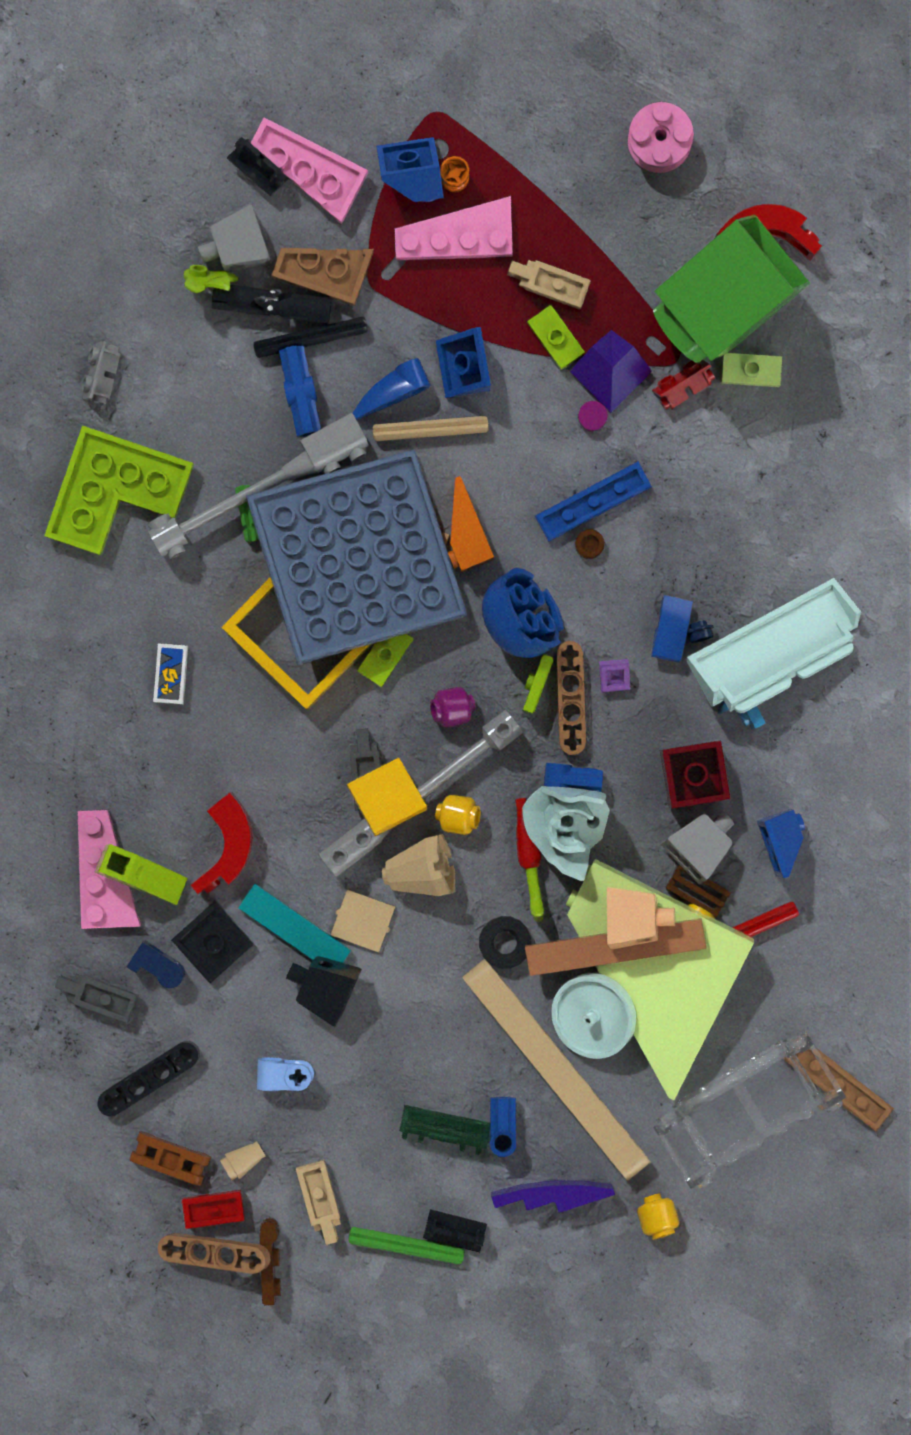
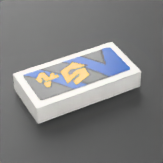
M158 643L153 702L184 704L188 646Z

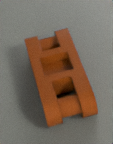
M139 1131L136 1139L138 1145L136 1151H132L130 1161L194 1185L202 1184L204 1179L202 1173L204 1167L209 1165L211 1156L155 1137L150 1133ZM149 1146L157 1149L154 1158L147 1155ZM185 1160L194 1162L191 1171L183 1169Z

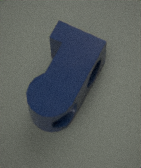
M146 940L142 942L126 966L135 973L141 967L156 976L159 983L166 988L177 987L185 977V969L180 962Z

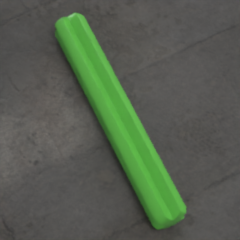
M358 1227L351 1228L348 1239L349 1243L454 1264H462L465 1253L464 1248Z

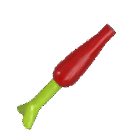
M527 798L515 799L517 809L516 844L518 863L526 870L531 914L536 922H542L544 907L537 871L542 860L541 851L531 841L524 826L522 807Z

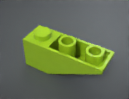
M112 844L105 845L94 872L174 905L178 904L188 879L183 875Z

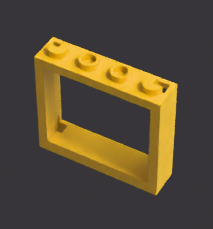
M269 578L221 628L306 710H309L370 645L352 649L309 694L306 693L238 627L240 622L272 591L273 584L271 578Z

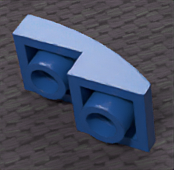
M664 595L661 600L658 626L654 633L651 657L680 663L693 601Z

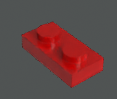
M241 1190L182 1198L186 1229L245 1220Z

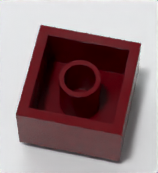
M721 740L659 750L669 808L731 799Z

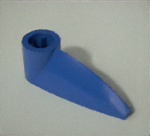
M419 358L400 364L394 371L378 381L364 395L353 411L355 419L359 420L427 390L431 384Z

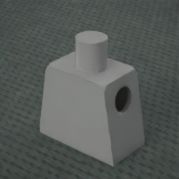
M252 205L213 224L210 230L214 241L198 246L203 263L220 258L225 271L272 264Z
M723 812L713 821L708 815L702 814L661 843V846L700 885L712 875L732 846V840L725 833L734 825V822Z

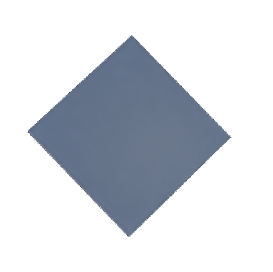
M415 449L246 496L297 665L467 616Z

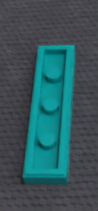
M256 883L238 907L312 960L316 956H321L343 963L351 952V949Z

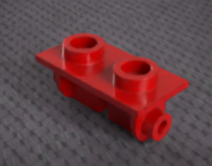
M704 360L700 363L690 361L683 366V371L675 376L669 375L658 382L659 386L652 389V391L662 398L659 401L665 410L669 407L673 409L689 399L685 388L689 387L692 394L695 395L710 386L715 376L708 369L711 367L709 363Z

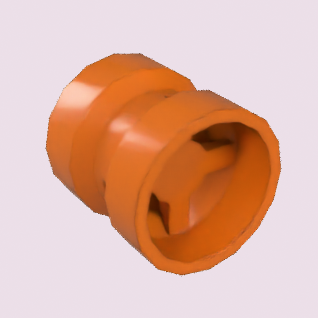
M457 156L449 157L443 161L440 169L442 186L446 190L455 193L465 189L469 183V166L467 162Z

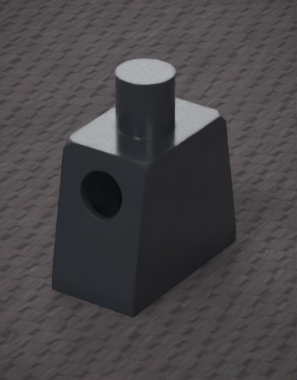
M316 956L308 969L293 963L286 979L301 985L296 997L297 1003L336 1027L344 1013L362 969Z

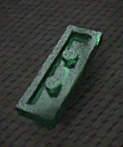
M404 1105L399 1131L402 1132V1138L405 1140L408 1133L419 1135V1143L423 1142L424 1137H428V1139L440 1142L458 1143L462 1152H464L466 1145L476 1147V1154L479 1155L482 1149L487 1148L490 1122Z

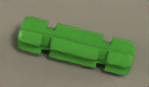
M250 485L236 487V494L250 487ZM245 502L238 506L241 523L245 527V530H243L244 539L248 543L256 542L259 539L248 504Z

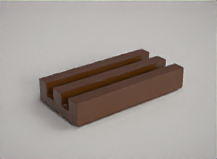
M679 864L665 888L690 903L705 909L717 918L719 911L723 908L731 892L707 879L703 883L722 894L720 899L716 898L679 876L682 871L686 872ZM676 881L680 882L715 903L714 909L673 885Z

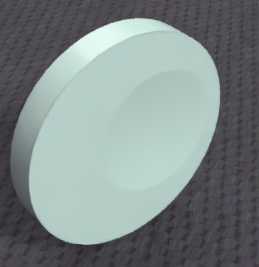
M584 973L573 977L558 990L552 1004V1021L557 1035L569 1049L587 1058L601 1059L618 1053L630 1041L636 1027V1011L631 997L618 982L602 974Z

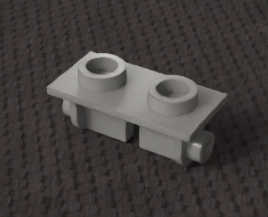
M105 341L98 342L95 347H91L88 355V363L91 364L89 374L84 376L81 384V392H84L82 400L92 399L93 396H95L94 402L106 404V400H110L114 379L104 377L105 372L116 374L121 355L118 353L119 347L108 345L107 349H105Z

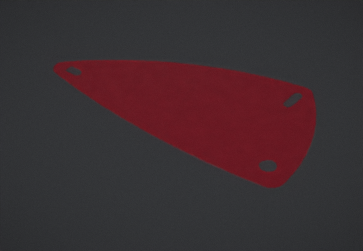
M432 112L424 117L407 141L434 137V140H444L448 144L449 151L446 157L438 159L440 169L443 161L452 156L461 157L469 166V183L465 189L456 193L450 192L442 186L444 198L435 199L431 202H414L384 183L375 209L369 238V249H374L368 267V282L372 289L397 304L448 328L463 332L481 327L484 341L531 354L551 357L528 326L527 321L552 305L585 351V354L612 330L634 346L648 366H669L678 361L681 351L661 329L655 318L654 310L608 256L559 206L505 158L449 115L443 112ZM511 196L512 257L406 260L405 264L391 279L384 280L382 278L381 272L396 256L395 228ZM528 260L533 262L537 260L589 279L591 282L581 309L579 310L525 290L526 288L519 286L521 280L507 275L511 262L515 261L527 265ZM649 336L656 337L666 347L659 356L647 346L646 339ZM582 355L581 357H579V358H578L577 360H575V361L579 362V360H580L584 355Z

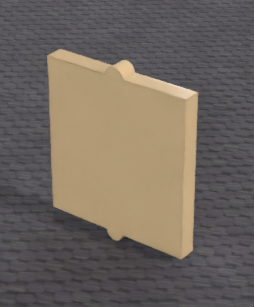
M347 889L341 908L336 910L338 916L331 935L379 952L385 934L390 931L388 926L395 906Z

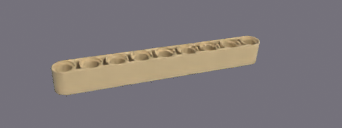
M483 959L462 977L467 985L626 1180L629 1181L646 1167L651 1161L486 959Z

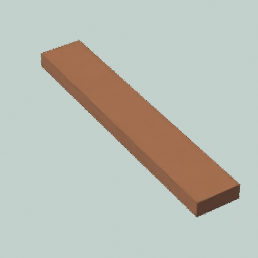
M702 918L675 922V926H658L657 941L618 949H610L607 945V933L526 945L525 951L530 976L695 951L706 949L707 947Z

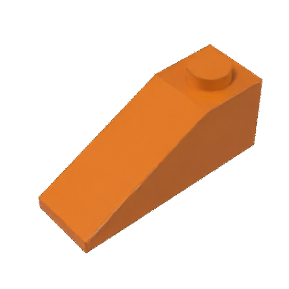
M461 476L455 478L450 541L452 551L448 552V556L453 568L459 567L461 573L494 560V555Z

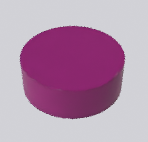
M598 401L586 402L581 406L578 413V421L587 431L600 430L608 418L605 406Z

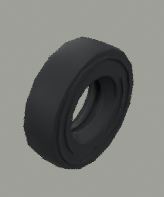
M500 916L490 920L483 927L479 936V948L483 958L490 965L499 969H511L520 965L527 958L525 946L531 945V936L527 927L520 920L511 916ZM508 931L516 937L517 945L511 953L502 954L495 949L494 938L498 933Z

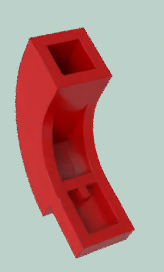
M776 204L756 205L742 210L729 219L715 236L716 238L736 219L756 215L772 236L780 237L787 241L809 261L813 259L822 247L818 243L819 238L808 229L804 231L801 228L807 217L794 209Z
M233 792L228 793L207 810L223 833L224 850L219 861L191 884V887L197 894L203 891L207 894L212 892L221 884L218 880L220 877L228 885L231 884L241 874L249 860L253 843L252 826L244 806Z

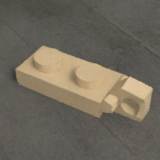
M528 260L527 265L512 261L507 274L521 280L519 286L526 288L525 290L579 310L591 282L589 279L537 260L535 262Z
M325 1159L296 1167L311 1226H314L315 1232L322 1230L326 1245L338 1242L335 1226L341 1225V1216Z

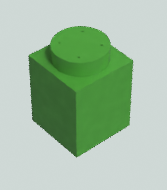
M751 215L736 219L655 290V293L662 302L654 308V315L666 336L686 357L696 363H700L706 357L713 361L733 350L811 283L758 217Z

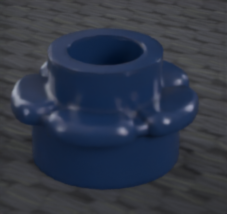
M706 620L689 625L690 630L687 631V635H689L691 643L702 642L714 637L712 632L714 626L707 625Z

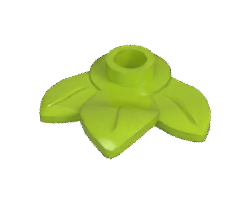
M192 265L183 273V278L186 280L184 283L185 288L194 293H200L208 287L229 291L230 282H236L239 279L232 272L207 270V267L203 265Z

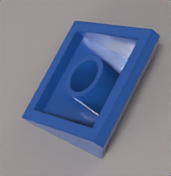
M481 327L435 340L445 398L490 391L491 383Z

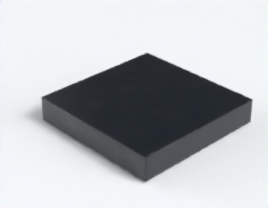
M216 900L171 940L210 984L254 945V942Z

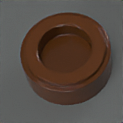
M593 529L582 531L575 540L577 553L585 559L598 557L605 546L603 536Z

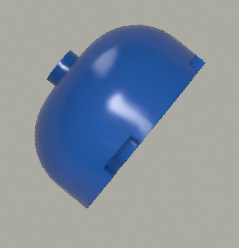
M514 568L489 585L482 601V616L488 633L501 649L516 657L533 658L546 653L560 644L559 632L564 629L560 610L549 590L546 588L542 592L532 580L534 575L531 572L521 568ZM546 602L549 613L547 611H541L535 615L532 612L537 608L541 607L542 605H544Z

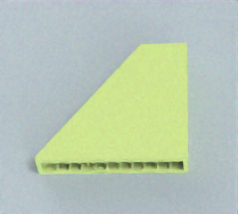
M595 859L592 866L588 864L585 880L579 892L573 889L566 903V906L570 907L567 916L579 937L607 933V888L655 894L658 900V908H675V922L702 918L706 949L596 966L600 974L618 982L631 997L636 1011V1027L633 1034L667 1096L675 1100L754 944V939Z

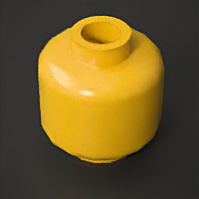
M448 795L443 803H438L435 818L437 821H440L441 829L444 832L468 835L473 829H477L480 822L481 809L480 806H476L475 800L471 797Z
M660 1193L643 1198L645 1204L637 1209L643 1233L647 1236H652L653 1240L675 1234L674 1229L679 1226L680 1222L673 1200L662 1198Z

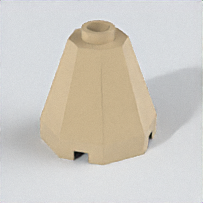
M440 834L425 838L387 860L386 867L382 868V877L385 885H389L393 891L434 896L455 892L454 865L449 866L448 858H452L444 835Z

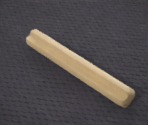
M486 416L375 424L373 426V438L375 441L486 433L489 429L488 419Z

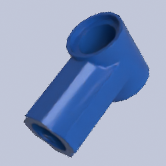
M546 763L544 786L601 792L603 770L575 768L567 764Z
M490 1097V1147L497 1156L507 1157L515 1151L517 1144L516 1097ZM499 1135L510 1137L512 1142L508 1149L500 1150L495 1146V1139Z

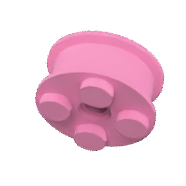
M656 102L645 106L634 116L629 128L628 149L631 157L641 168L653 173H666L678 168L686 160L691 150L694 136L691 120L681 108L671 103ZM662 136L665 140L659 141L656 137Z

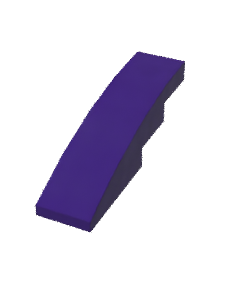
M583 1180L542 1181L520 1184L491 1192L495 1208L524 1200L526 1210L528 1211L555 1202L559 1213L615 1195L612 1184Z

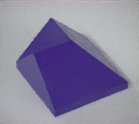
M612 330L594 344L570 370V373L610 413L652 372L635 347Z

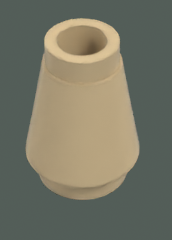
M256 1141L253 1144L226 1153V1157L221 1159L220 1162L232 1181L237 1177L241 1179L266 1156Z

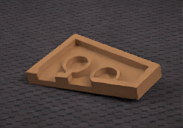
M281 248L271 276L285 283L355 306L374 249L317 250V248Z

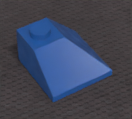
M434 137L376 146L381 178L384 183L414 202H431L435 199L444 198Z
M788 809L757 820L775 875L781 878L790 876L804 838L801 832L805 830L803 819L800 813L795 814L794 809Z

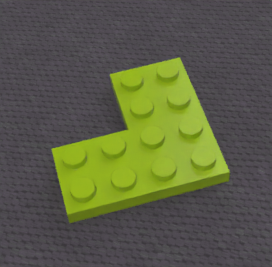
M82 425L44 536L101 556L120 501L161 515L169 513L171 518L174 517L176 519L194 463Z

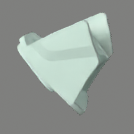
M541 786L523 805V822L529 838L541 851L546 860L555 865L562 874L580 881L585 880L590 849L603 838L610 811L605 801V793L576 788ZM594 816L596 817L594 822H587L588 819L593 820Z

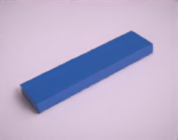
M638 461L535 515V518L547 541L550 542L649 490L652 486Z

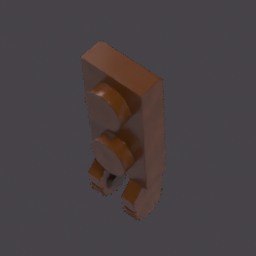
M270 1217L263 1220L259 1230L261 1231L259 1233L260 1245L268 1249L271 1259L268 1267L261 1271L262 1304L264 1306L275 1305L276 1296H281V1278L275 1277V1266H280L279 1248H274V1242L279 1236V1225L276 1219Z

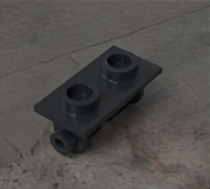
M239 138L234 145L236 149L227 156V159L271 196L289 178L283 173L284 169L282 167L278 168L267 157H263L261 152L250 143L249 139Z
M430 1209L423 1238L480 1253L485 1239L487 1223Z

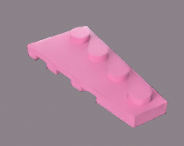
M263 118L251 144L261 152L263 157H267L278 168L282 167L286 177L342 224L368 175V170Z
M511 196L395 228L396 260L512 257Z
M109 810L78 811L81 929L140 927L141 922L137 915L130 887L94 873L105 845L112 844L119 847Z

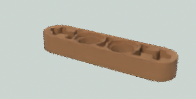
M566 641L559 646L556 653L559 745L564 753L576 755L582 752L586 745L583 651L578 643ZM567 646H572V650L578 652V657L573 658L572 664L573 667L579 666V672L573 670L561 672V666L567 667V658L561 656V652H565ZM568 675L575 676L579 681L578 689L574 692L566 691L562 686L564 677ZM573 704L579 708L580 716L577 720L568 721L565 719L563 710L567 705ZM563 724L568 726L581 724V731L575 729V738L580 739L581 744L576 745L574 751L570 750V746L564 744V739H569L570 731H563Z
M171 1233L161 1238L158 1243L160 1257L172 1263L257 1274L266 1269L271 1260L268 1249L260 1244L181 1233ZM173 1242L175 1247L186 1246V1248L172 1254V1249L168 1248L167 1244ZM196 1243L205 1246L207 1254L204 1259H199L195 1256L194 1246ZM224 1247H228L233 1251L234 1260L232 1263H227L222 1259L221 1251ZM255 1252L256 1257L261 1258V1262L256 1264V1266L253 1260L245 1259L241 1261L242 1256L248 1257L255 1254Z

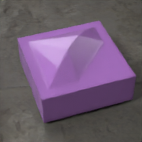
M628 659L599 661L601 692L630 690Z

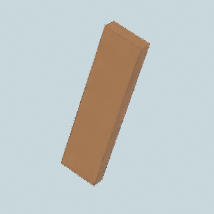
M801 1035L797 1037L782 1057V1059L874 1131L879 1129L894 1109Z

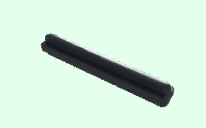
M358 317L255 341L253 347L255 355L261 358L278 354L279 350L286 347H308L368 332L366 319Z

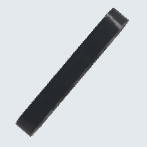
M191 1041L180 1042L106 1089L98 1098L97 1106L99 1111L106 1116H115L187 1071L199 1060L200 1050L198 1046ZM184 1047L185 1050L192 1049L193 1054L190 1056L192 1061L188 1062L187 1059H183L176 1064L180 1068V1070L176 1071L174 1063L167 1056L171 1054L174 1060L182 1053L180 1048ZM163 1062L169 1067V1075L166 1078L160 1079L154 1075L153 1067L156 1063ZM138 1078L143 1081L145 1087L141 1094L131 1093L128 1088L131 1079ZM122 1086L124 1095L131 1101L127 1103L124 1097L116 1103L117 1109L114 1110L112 1106L107 1108L104 1104L107 1101L106 1095L114 1098L121 1093L118 1087Z

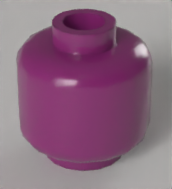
M462 687L439 690L435 694L434 699L430 701L433 720L439 722L445 728L468 723L471 719V712H475L476 708L473 696L471 694L468 695Z

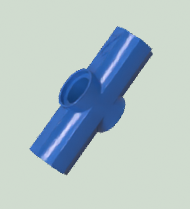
M304 346L286 347L279 350L285 382L283 383L288 407H291L297 438L307 437L321 429L316 407L317 395L314 381L309 373Z

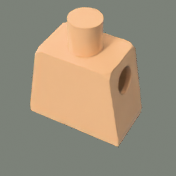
M607 888V945L610 949L657 941L658 926H675V908H658V900L655 894Z

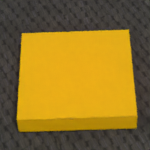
M400 758L347 784L348 790L374 836L427 810L424 800Z

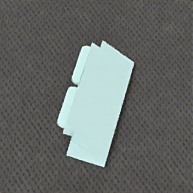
M832 578L687 657V663L711 707L724 701L730 712L735 710L738 713H745L790 688L791 678L796 675L802 679L808 678L850 655L854 648L852 644L854 637L850 631L858 627L861 611L835 578Z

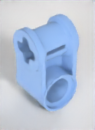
M273 1057L258 1058V1090L302 1091L309 1086L314 1078V1068L307 1061L285 1060ZM298 1069H301L302 1075H306L302 1082L298 1081L297 1076H293Z

